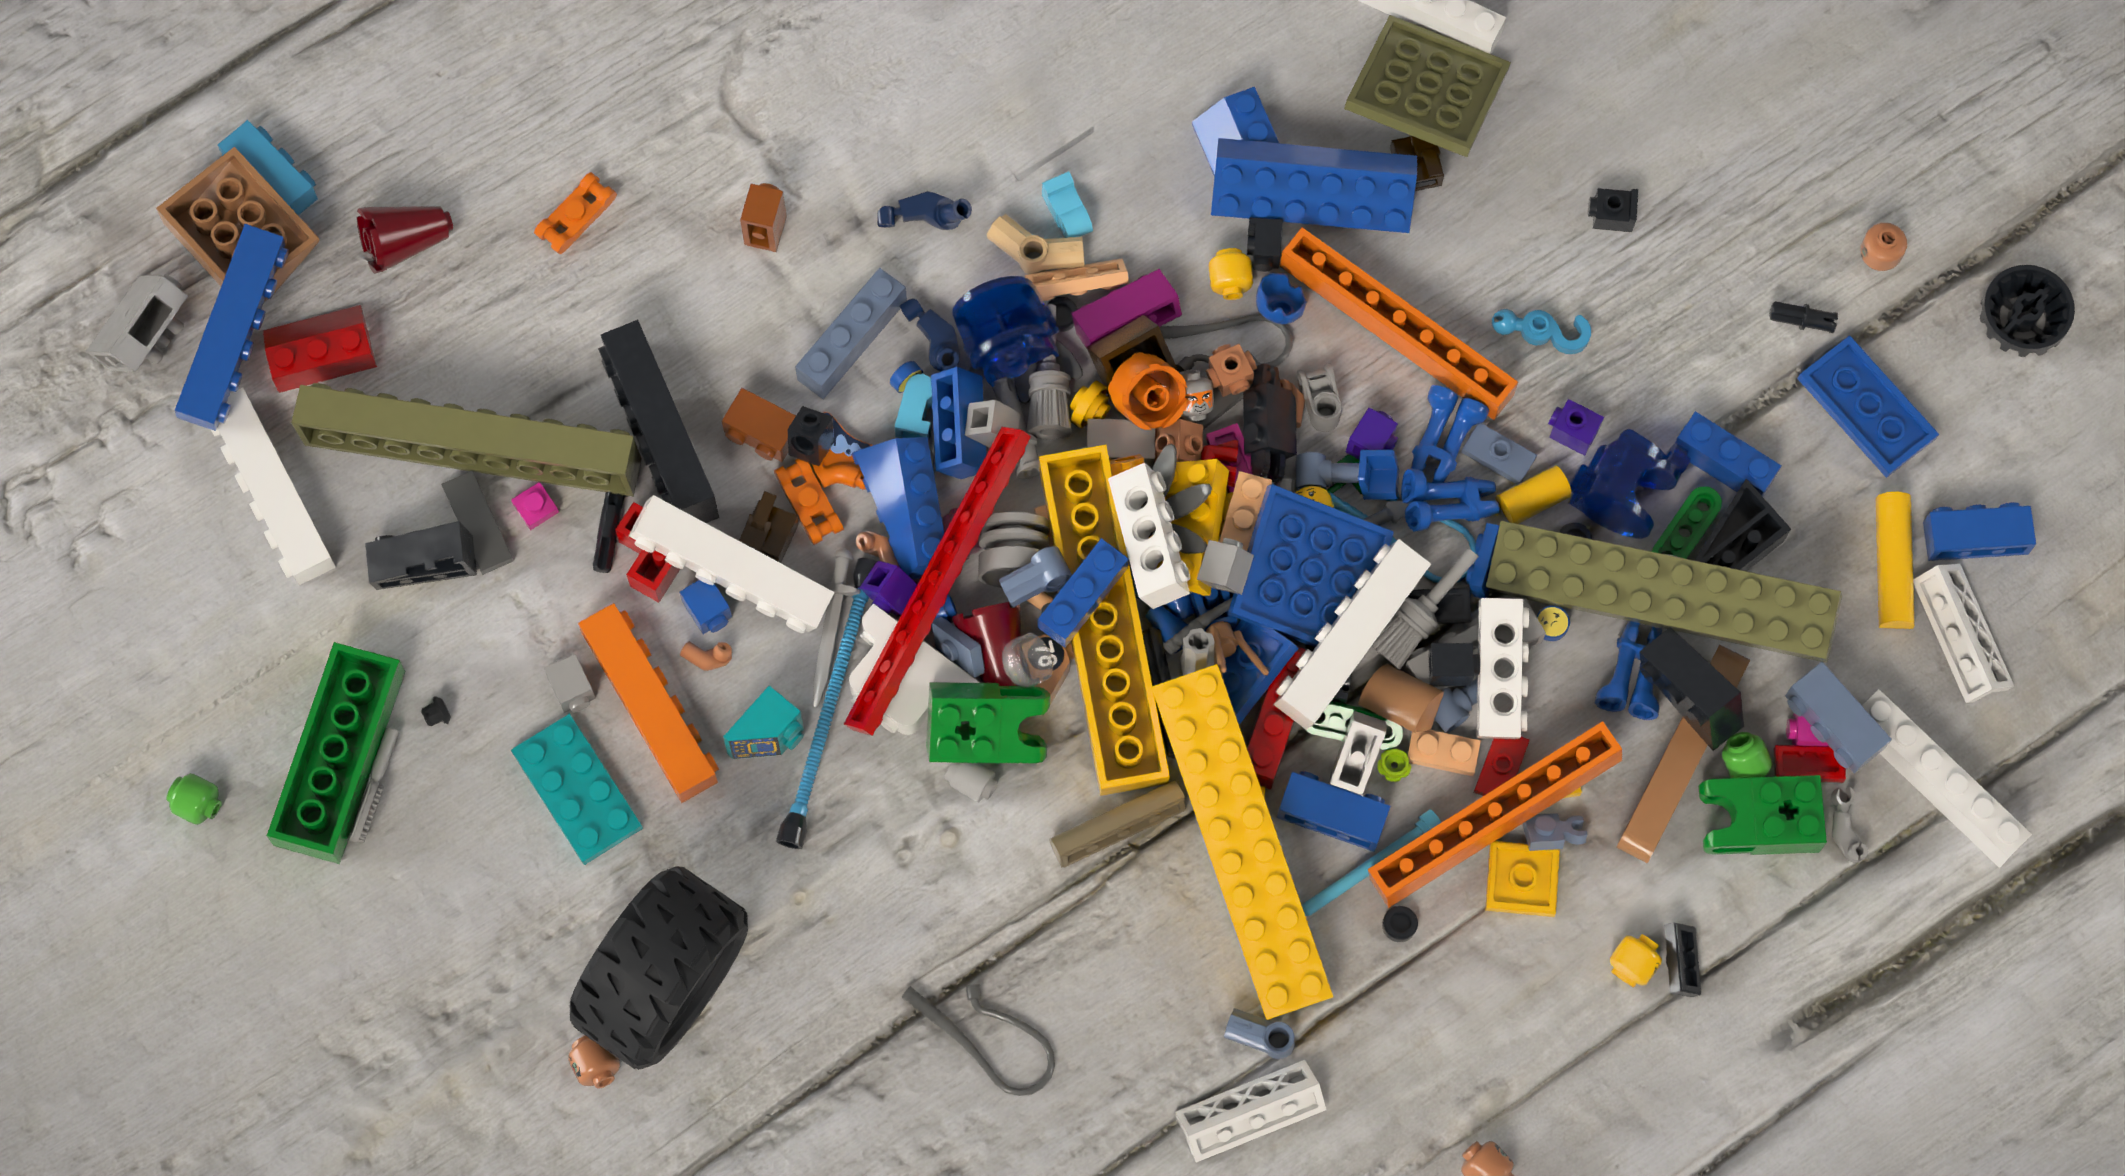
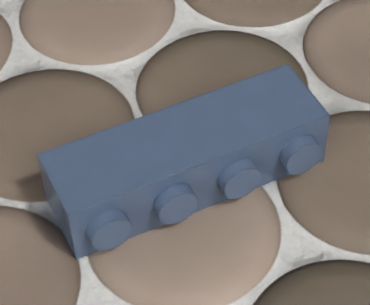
M879 268L795 366L797 380L824 400L901 309L900 305L907 301L906 286Z

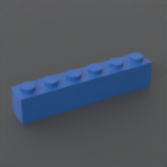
M244 224L174 410L177 418L216 431L219 422L223 424L226 422L231 404L227 403L231 391L237 392L242 379V373L238 372L242 360L248 361L254 346V342L250 341L253 330H260L266 313V311L261 310L265 298H272L277 285V280L273 279L277 267L283 268L288 256L289 249L284 248L285 241L283 236Z

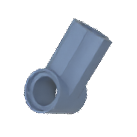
M1050 546L1035 553L1031 558V563L1000 578L999 581L1009 602L1015 607L1044 591L1055 592L1061 590L1072 574L1059 548Z
M1236 1008L1233 1009L1224 1034L1225 1039L1265 1052L1274 1059L1280 1060L1291 1055L1295 1046V1036L1289 1025L1284 1022H1272ZM1283 1033L1288 1037L1289 1042L1283 1048H1275L1269 1043L1272 1035Z

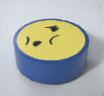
M908 361L893 373L890 378V385L898 393H902L905 390L908 379L916 374H922L923 370L915 361Z
M1553 605L1546 606L1536 616L1546 632L1544 640L1558 641L1566 635L1570 626V619L1564 609Z

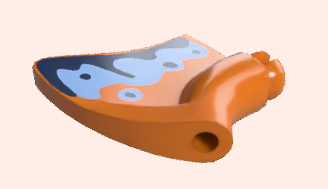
M823 412L824 414H827V415L832 416V415H831L830 413H828V412ZM833 417L834 443L820 466L812 464L815 476L823 488L839 483L865 490L866 488L862 481L864 476L859 465L855 464L851 454L854 451L873 445L851 436Z

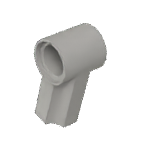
M1202 628L1190 630L1189 634L1183 638V653L1180 656L1183 675L1214 665V638L1212 634L1205 632Z

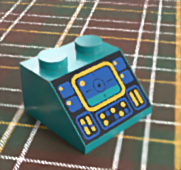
M768 686L723 736L727 754L732 759L777 756L782 755L787 748L793 750L804 736L802 733L804 726L801 711L771 686Z

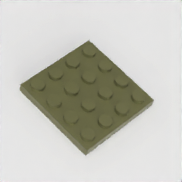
M1389 15L1346 100L1344 109L1468 157L1507 75L1511 62Z

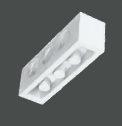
M1143 463L1108 478L1139 598L1152 609H1155L1190 594L1187 581L1190 580V574L1186 564L1180 558L1179 551L1182 550V544L1178 534L1172 528L1171 521L1174 520V514L1171 506L1164 498L1163 491L1166 490V484L1161 473L1153 471L1146 463ZM1147 501V504L1141 509L1143 503ZM1155 531L1154 535L1149 538V535ZM1163 560L1162 565L1156 569L1158 563Z
M1481 598L1479 600L1478 654L1480 657V673L1477 675L1476 738L1519 739L1521 731H1527V711H1521V697H1527L1528 677L1522 676V662L1528 663L1529 646L1528 642H1522L1523 628H1528L1529 608L1523 607V599ZM1500 625L1509 627L1513 633L1512 641L1507 644L1497 641L1494 634L1496 627ZM1506 660L1511 664L1512 674L1510 677L1501 678L1496 675L1494 671L1496 661ZM1505 694L1511 699L1512 706L1509 712L1501 713L1495 709L1493 700L1496 695Z

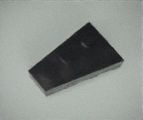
M1745 479L1694 561L1748 571L1781 545L1787 538L1791 528L1753 485Z
M460 521L398 536H379L375 538V541L365 543L369 583L376 590L477 575L473 535Z
M1671 627L1639 651L1642 675L1648 682L1654 683L1712 751L1744 727L1741 692Z

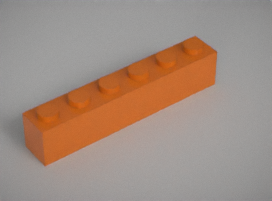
M613 603L580 621L578 625L583 637L681 803L717 784L714 772L718 771L719 768L710 752L703 754L698 746V743L702 741L693 723L687 726L681 715L685 713L682 704L676 695L669 697L664 686L668 685L667 679L659 666L653 669L647 660L652 655L642 638L637 641L630 630L635 628L626 610L619 612Z

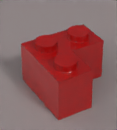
M633 502L615 529L619 543L639 553L626 575L631 588L659 603L679 573L680 568L666 562V556L656 550L650 553L637 547L634 544L636 540L629 537L643 509L642 506Z

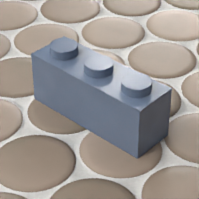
M1820 662L1793 684L1785 695L1790 709L1796 715L1803 716L1808 721L1814 736L1819 741L1826 742L1833 749L1837 762L1842 767L1849 768L1854 774L1882 752L1892 740L1823 662Z

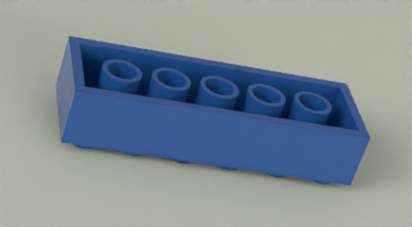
M1218 138L1211 215L1249 219V217L1281 219L1283 222L1410 233L1417 180V156Z

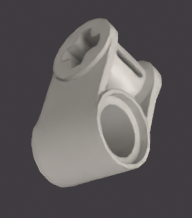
M1325 364L1323 369L1314 371H1297L1299 390L1303 394L1312 426L1321 432L1334 430L1340 421L1342 405L1331 364ZM1328 408L1333 411V414L1324 416L1318 410Z

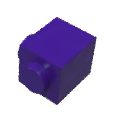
M1568 399L1563 409L1558 406L1556 407L1548 422L1549 425L1553 426L1549 438L1585 456L1602 425L1604 417Z
M1368 408L1350 436L1345 452L1360 460L1361 450H1393L1399 439L1395 436L1398 423L1393 421L1392 417L1387 413Z
M877 561L859 588L873 600L872 604H875L885 613L901 616L917 584L899 566Z

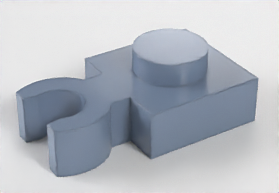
M1558 813L1535 815L1523 823L1529 851L1563 849L1565 841L1575 845L1586 843L1587 831L1574 830L1582 829L1584 818L1582 816H1571L1566 821H1560Z

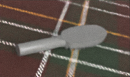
M385 729L371 769L370 782L358 811L349 841L364 843L384 789V786L379 785V781L385 774L399 734L395 729Z

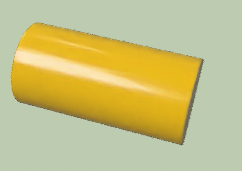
M1555 465L1496 495L1495 500L1499 503L1508 522L1519 524L1570 498L1572 492L1565 474Z

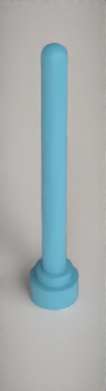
M1431 809L1420 815L1414 829L1303 903L1302 907L1305 915H1312L1368 877V869L1442 823L1439 817Z

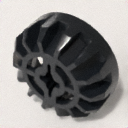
M2018 265L1999 273L1988 286L1980 303L1982 305L1980 322L1984 323L1987 327V337L1989 339L1995 338L2000 342V349L2005 352L2009 349L2018 351L2019 357H2026L2029 353H2036L2040 356L2045 354L2050 348L2057 347L2072 326L2075 314L2074 300L2064 281L2050 270L2035 265ZM2018 297L2014 304L2008 301L2012 298ZM2003 305L2009 310L2008 322L2005 327L2002 326L2000 320V311ZM2031 307H2034L2031 312H2029L2026 315L2024 314L2020 319H2018L2021 313L2028 311ZM2044 313L2045 326L2041 330L2036 324ZM2030 330L2037 335L2028 339L2013 336L2016 332L2024 333Z

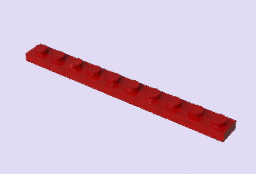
M1001 427L844 722V725L851 730L873 736L875 730L882 723L883 715L892 698L897 694L899 685L908 668L913 664L920 645L929 634L931 625L940 608L945 604L955 579L960 575L963 564L971 549L976 545L981 530L987 519L992 515L999 496L1008 485L1017 462L1024 455L1025 447L1031 436L1023 430Z

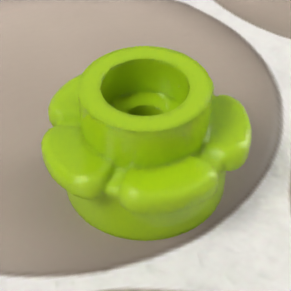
M1399 749L1385 750L1381 754V760L1377 763L1379 773L1391 782H1398L1402 777L1406 778L1411 771L1408 754ZM1397 763L1398 767L1392 768L1391 764Z

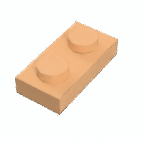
M1434 730L1412 732L1407 756L1409 763L1474 776L1481 740Z

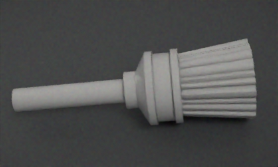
M1047 304L1043 306V363L1039 365V371L1029 376V397L1031 402L1026 433H1030L1039 439L1054 440L1070 437L1072 429L1067 400L1071 396V390L1069 389L1071 377L1069 374L1060 371V365L1056 363V306Z
M1468 548L1426 597L1423 594L1419 599L1407 597L1375 640L1372 647L1400 670L1422 637L1427 639L1431 630L1438 626L1434 615L1439 609L1436 605L1479 556Z

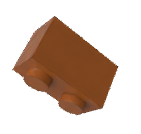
M768 183L760 185L750 184L740 218L744 245L777 252L787 215L783 191L779 190L776 186Z
M741 388L722 419L724 433H726L725 436L730 441L738 445L748 444L755 448V452L766 460L772 461L774 458L783 462L788 454L787 429L796 415Z

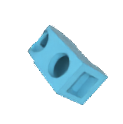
M1069 171L1042 183V197L1065 238L1081 237L1093 231L1089 214L1075 189L1074 180Z
M916 374L908 379L894 427L895 437H927L929 442L931 422L925 421L927 410L932 406V388L929 376Z

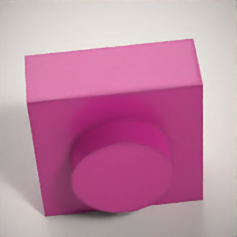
M540 482L511 499L513 506L530 531L559 513L557 506Z

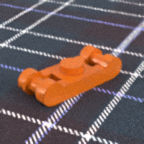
M590 172L558 208L537 225L534 234L541 240H548L552 244L551 248L558 254H562L611 205L617 193L609 186L604 187L600 184V179ZM591 193L597 197L592 204L585 200ZM560 225L566 229L561 234L556 231Z
M795 459V464L787 468L781 466L774 470L782 490L813 545L823 541L822 537L831 532L837 534L844 530L839 517L834 512L808 462ZM802 475L805 483L795 488L791 480ZM823 515L826 520L815 525L812 520Z

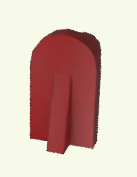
M1231 440L1219 445H1205L1201 451L1200 460L1218 459L1219 461L1237 462L1239 440ZM1225 466L1229 470L1227 485L1235 487L1236 467Z

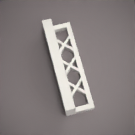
M1961 564L1937 565L1913 579L1915 589L1965 702L1973 703L1992 692L2007 691L2013 688L2012 679ZM1950 575H1952L1956 585H1954ZM1992 670L1995 672L1996 677H1997V679H1998L1999 682L1996 681V678H1995V676H1994Z
M1303 1060L1178 1110L1175 1114L1186 1135L1191 1154L1195 1162H1199L1326 1110L1320 1085L1307 1062ZM1302 1074L1306 1078L1295 1084L1287 1083L1289 1079ZM1262 1090H1271L1270 1094L1265 1096H1255L1257 1092ZM1239 1103L1238 1106L1233 1109H1222L1227 1104ZM1197 1116L1206 1117L1203 1121L1190 1125L1187 1121Z

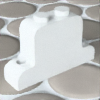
M872 604L862 618L863 633L860 637L872 648L850 675L849 682L853 704L898 622L875 604ZM923 641L915 655L913 664L908 668L899 685L897 694L892 698L884 713L881 725L891 733H895L897 730L905 735L913 734L918 731L928 718L929 682H980Z

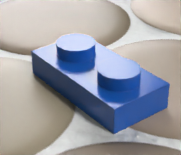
M1486 523L1484 534L1480 533L1476 540L1475 552L1478 553L1479 557L1476 559L1475 565L1472 564L1469 567L1466 577V583L1469 584L1473 596L1476 598H1488L1489 595L1486 584L1500 525Z

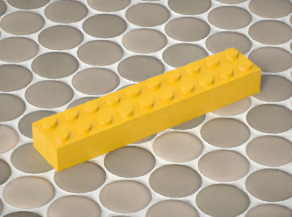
M1101 445L1039 456V471L1053 546L1059 548L1071 574L1073 575L1101 538L1128 558L1108 478L1112 477L1107 446ZM1128 562V569L1071 640L1100 796L1165 785L1169 782L1170 778Z
M1218 664L1151 687L1266 1020L1334 998Z

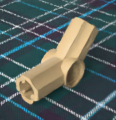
M1006 214L999 216L987 232V238L1016 260L1026 274L1045 272L1050 269L1085 267L1082 236L1043 239L1038 235L1029 233ZM1030 252H1038L1041 254V256L1036 259H1030L1026 257V255Z

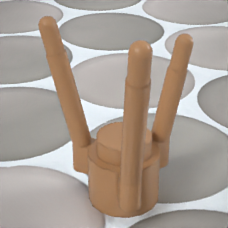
M1224 621L1216 622L1207 628L1206 632L1212 634L1214 638V665L1218 664L1221 674L1227 670L1225 658L1234 654L1237 645L1241 647L1263 675L1269 674V670L1244 640L1241 631L1233 632L1231 625Z

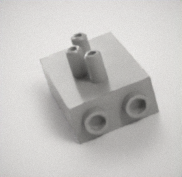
M154 274L152 276H138L86 352L111 371L136 372L145 357L152 363L158 364L163 359V353L156 349L154 345L165 349L170 343V338L163 334L164 330L168 328L174 334H179L184 328V324L174 317L188 297L187 294L180 290L182 285L167 274L164 276Z

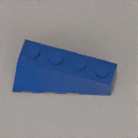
M895 438L854 451L851 455L855 464L859 465L864 476L862 481L867 492H871L877 506L876 514L880 523H884L890 537L888 541L899 567L911 579H921L944 536L928 438Z

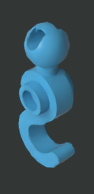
M1501 309L1492 317V326L1497 333L1509 335L1514 330L1520 331L1523 339L1534 346L1546 344L1551 340L1553 346L1564 354L1582 352L1587 347L1591 337V326L1582 315H1577L1573 323L1580 334V337L1576 340H1567L1563 337L1559 325L1553 317L1542 310H1534L1529 312L1524 318H1518L1513 311Z

